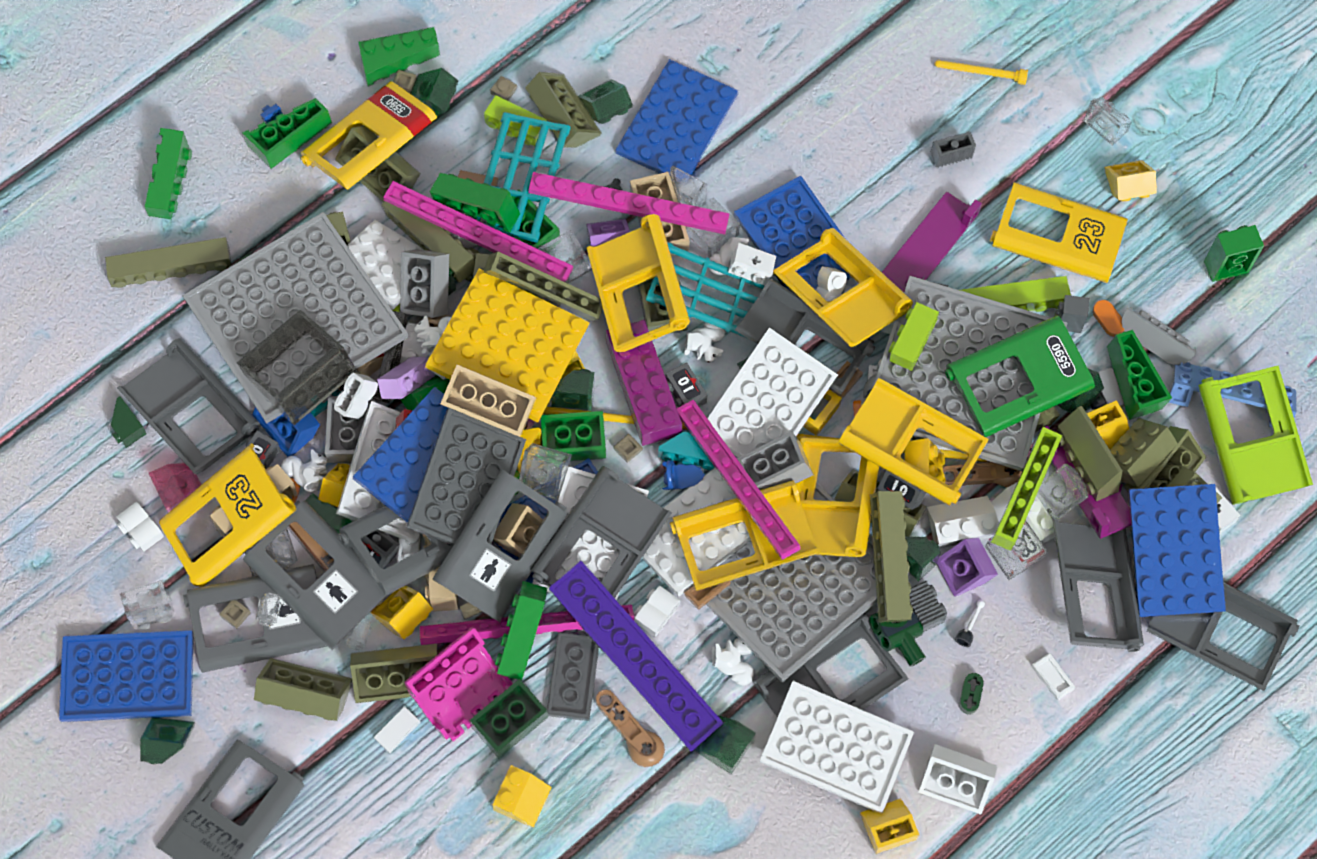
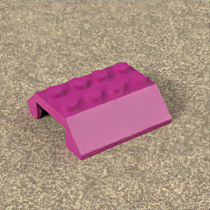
M471 627L405 681L407 691L429 722L444 739L450 738L452 742L465 733L461 727L462 724L467 729L471 728L469 720L513 684L509 677L497 674L498 666L495 665V662L483 645L485 643L474 627Z

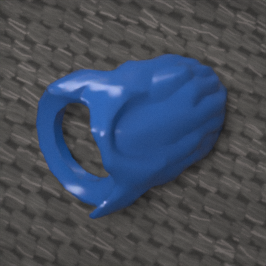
M672 460L664 461L662 465L667 468L664 474V483L667 486L662 489L675 490L695 486L703 480L705 474L701 468L695 465H675Z

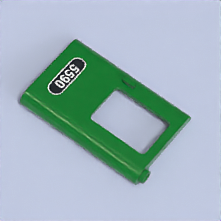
M1058 315L946 365V370H944L946 378L957 384L984 437L995 434L1095 387L1094 380L1065 324ZM1012 356L1017 357L1033 387V392L989 412H983L967 382V377Z

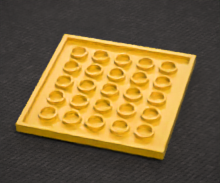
M479 268L426 362L425 368L451 380L456 365H459L532 395L537 399L529 419L538 423L590 322L502 279L488 275Z

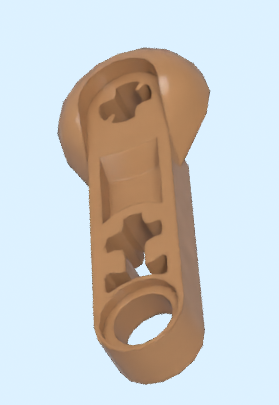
M994 462L976 463L970 471V474L974 475H972L971 479L967 476L962 486L996 483L1009 487L1018 482L1022 471L1011 468V471L1015 472L1009 475V472H1005L1008 468L1007 466ZM964 464L943 467L944 473L951 472L954 475V479L951 481L945 480V484L952 485L958 476V471H961Z
M610 690L600 691L596 696V705L626 740L632 761L642 767H652L658 764L665 753V745L661 737L642 728ZM603 695H608L612 699V702L607 706L599 702ZM615 704L618 705L615 707L617 713H624L622 721L620 719L615 720V713L611 710ZM646 744L647 747L648 745L652 746L650 754H647V752L645 754L642 753L643 745Z

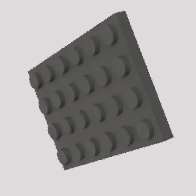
M448 408L406 527L454 545L501 470L506 471L512 476L515 475L526 439ZM499 520L487 537L489 544H492Z

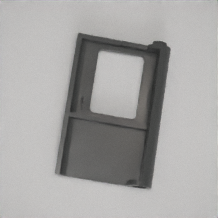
M602 466L531 569L532 577L541 584L546 582L552 586L558 580L555 577L556 572L584 531L589 530L620 551L619 556L601 581L609 593L616 598L672 512L662 508L619 480V476L616 473Z

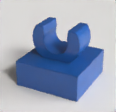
M277 104L272 107L266 105L261 109L263 113L260 115L265 124L275 120L276 116L283 112Z

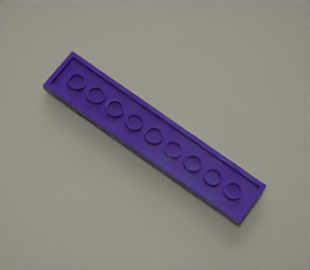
M582 561L578 562L548 588L690 752L723 724V721Z

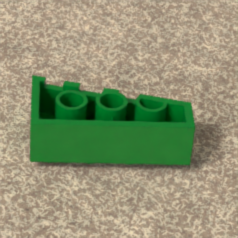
M435 27L358 42L367 86L373 85L377 80L389 78L391 74L398 72V70L405 71L408 70L407 67L419 65L440 56Z
M316 98L293 108V111L283 115L282 113L276 116L275 120L267 124L263 122L257 125L258 128L250 132L249 130L242 132L247 146L270 169L274 168L332 124L328 109Z
M160 128L159 135L162 137L161 145L157 144L156 147L157 164H153L152 179L154 182H149L145 209L148 216L172 220L173 213L177 212L178 195L182 194L183 185L181 183L187 175L186 165L187 161L191 160L192 149L189 148L184 131Z
M440 173L429 191L435 201L458 212L463 210L471 218L481 217L487 221L488 225L493 227L496 224L503 226V231L508 233L511 232L520 216V212L507 189L495 188L487 183H477L469 178L462 179L454 174Z
M1133 330L1117 334L1107 345V350L1129 420L1162 410L1172 399V396Z
M523 581L519 595L515 594L512 607H515L514 614H509L506 625L510 627L508 634L504 633L501 646L504 647L503 653H498L495 665L499 666L497 674L518 680L523 679L545 605L547 587Z

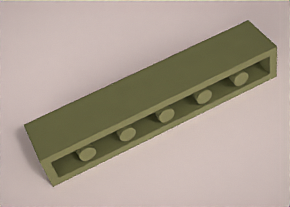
M386 201L381 204L385 215L423 250L449 254V268L453 271L454 279L457 282H462L474 272L476 256L471 250L466 251L460 240L457 238L454 240L449 231Z
M226 237L105 257L109 283L111 287L122 288L129 284H144L147 281L153 280L163 281L171 277L182 278L195 273L204 274L207 271L213 270L223 271L232 266L229 244Z
M498 251L489 255L484 273L502 279L589 322L599 320L603 309L600 298Z
M878 491L870 494L879 622H903L911 620L913 612L909 595L911 593V585L908 582L910 567L906 554L908 550V542L905 539L906 520L903 513L905 500L902 497V491Z

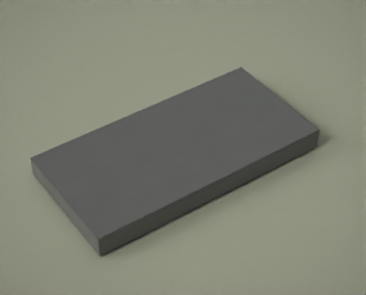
M558 632L547 706L548 716L590 721L599 647L589 635Z

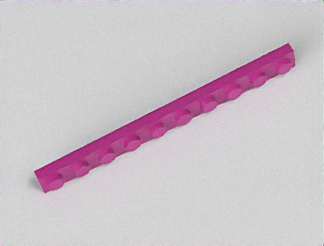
M533 172L529 186V193L640 217L656 214L663 222L720 234L726 233L730 214Z
M393 181L383 197L384 201L495 253L498 251L563 282L567 281L573 270L572 265Z
M691 400L678 407L677 411L681 421L780 558L783 560L801 550L797 540L696 402Z
M632 604L621 605L634 620ZM568 611L543 613L536 634L573 629L583 630V628ZM508 617L502 618L500 622L495 619L420 626L421 645L453 643L471 627L475 628L482 639H497L503 637L504 633L508 634L510 628L506 626Z

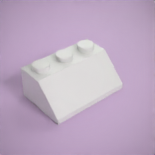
M1017 482L1005 489L991 502L996 511L998 523L1003 516ZM1036 495L1024 524L1037 543L1042 546L1055 538L1054 518L1038 495Z
M988 496L957 501L956 504L951 503L950 506L941 504L926 507L935 548L956 545L970 538H979L980 540L993 538L999 525L996 511Z
M934 744L919 793L982 814L995 779L997 766Z

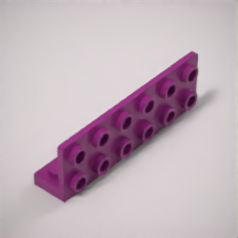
M946 192L884 268L882 273L903 292L905 291L909 276L927 280L979 215L982 203L975 199L971 205L965 204L949 192Z
M1058 445L1051 462L1098 537L1101 539L1131 526L1130 508L1120 492L1096 501L1092 495L1088 494L1083 479L1078 478L1075 466L1067 460L1063 447Z

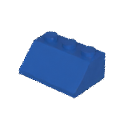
M302 402L267 424L256 407L252 413L269 436L278 442L280 449L287 457L293 456L311 441L320 426V423Z

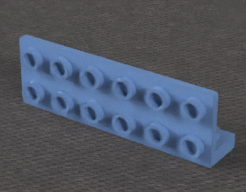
M1181 362L1180 365H1175L1174 382L1170 391L1172 399L1168 403L1188 407L1193 391L1200 392L1198 385L1202 384L1201 380L1213 377L1214 380H1221L1237 375L1227 371L1213 370L1206 366L1192 365L1189 362L1184 364ZM1258 381L1224 388L1220 391L1222 398L1267 408ZM1285 386L1293 417L1295 418L1297 412L1296 390ZM1269 420V427L1272 428L1271 421Z

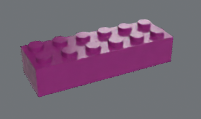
M645 320L630 323L634 337L649 332ZM609 329L606 330V344L642 446L673 438L682 433V422L653 341L625 352H616Z

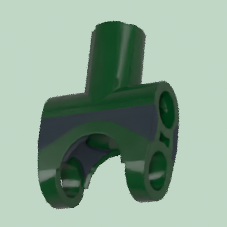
M878 612L870 616V627L875 638L885 651L889 652L898 647L910 667L917 665L926 658L915 640L923 635V627L914 612H912L911 620L896 623L879 622Z

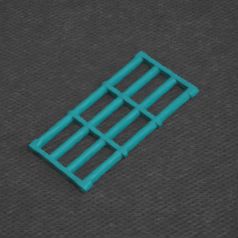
M505 112L502 114L501 127L494 150L491 151V160L484 183L492 184L499 158L511 160L503 188L507 189L511 196L520 198L517 207L520 216L510 233L503 231V228H500L498 224L495 227L488 226L511 237L538 242L539 230L550 198L530 194L529 186L533 172H536L538 166L549 168L547 175H556L560 167L559 161L566 137L570 133L571 127L569 125ZM510 121L522 123L513 153L502 151ZM529 125L541 127L532 157L521 155ZM548 129L560 131L552 161L540 159ZM518 162L530 164L522 192L511 190ZM528 199L539 202L530 234L519 231ZM477 217L475 220L480 222L481 217Z
M667 242L670 253L702 265L701 273L698 274L673 264L676 274L697 282L695 291L680 285L682 295L693 298L690 307L686 306L688 316L722 328L728 333L732 332L745 337L735 331L737 326L732 324L735 315L744 318L748 311L738 308V303L742 299L754 304L758 297L742 291L744 283L761 289L765 285L728 273L729 267ZM707 268L740 280L738 288H733L706 277ZM654 277L646 295V301L666 306L664 297L653 293L656 284L660 286L658 277ZM702 284L735 296L733 305L700 293ZM697 300L730 313L728 322L695 310Z

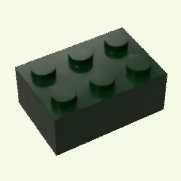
M519 679L472 717L469 722L475 733L499 759L548 718V710Z

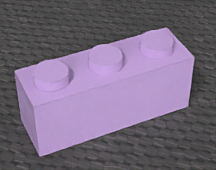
M410 357L378 378L381 398L402 399L436 376L434 372L425 368L429 357Z

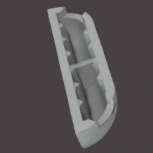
M1128 307L1122 317L1124 331L1133 330L1143 347L1170 364L1180 365L1181 362L1184 364L1193 358L1196 349H1191L1189 346L1190 341L1143 310H1140L1139 313L1133 311L1132 307Z

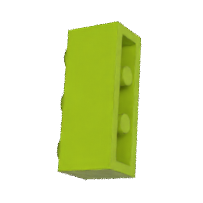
M496 95L484 112L485 123L492 129L497 128L500 130L501 118L504 112L547 121V119ZM510 121L506 135L518 138L522 123ZM529 125L524 142L525 145L536 146L541 127Z
M916 302L914 308H909L905 317L907 322L905 325L901 324L897 332L899 338L897 342H892L888 353L891 354L890 362L910 371L913 370L938 320L939 311Z

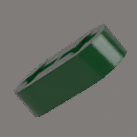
M977 673L968 674L963 682L959 707L965 714L975 713L980 705L984 680ZM972 679H975L976 684H979L975 686L974 691H970L971 684L968 683ZM969 696H972V704H975L971 708H967V704L964 703L967 702Z

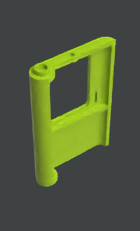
M1279 365L1221 380H1214L1213 377L1201 380L1202 384H1199L1198 387L1232 505L1313 485ZM1258 381L1274 433L1272 436L1237 444L1233 439L1220 391L1224 388Z

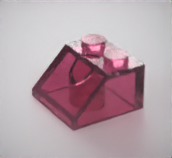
M185 463L167 464L149 473L167 512L171 511L201 485L197 474H194Z

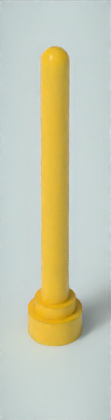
M942 60L935 61L937 68L1014 79L1018 84L1026 85L1028 69L1020 68V70L1015 72Z

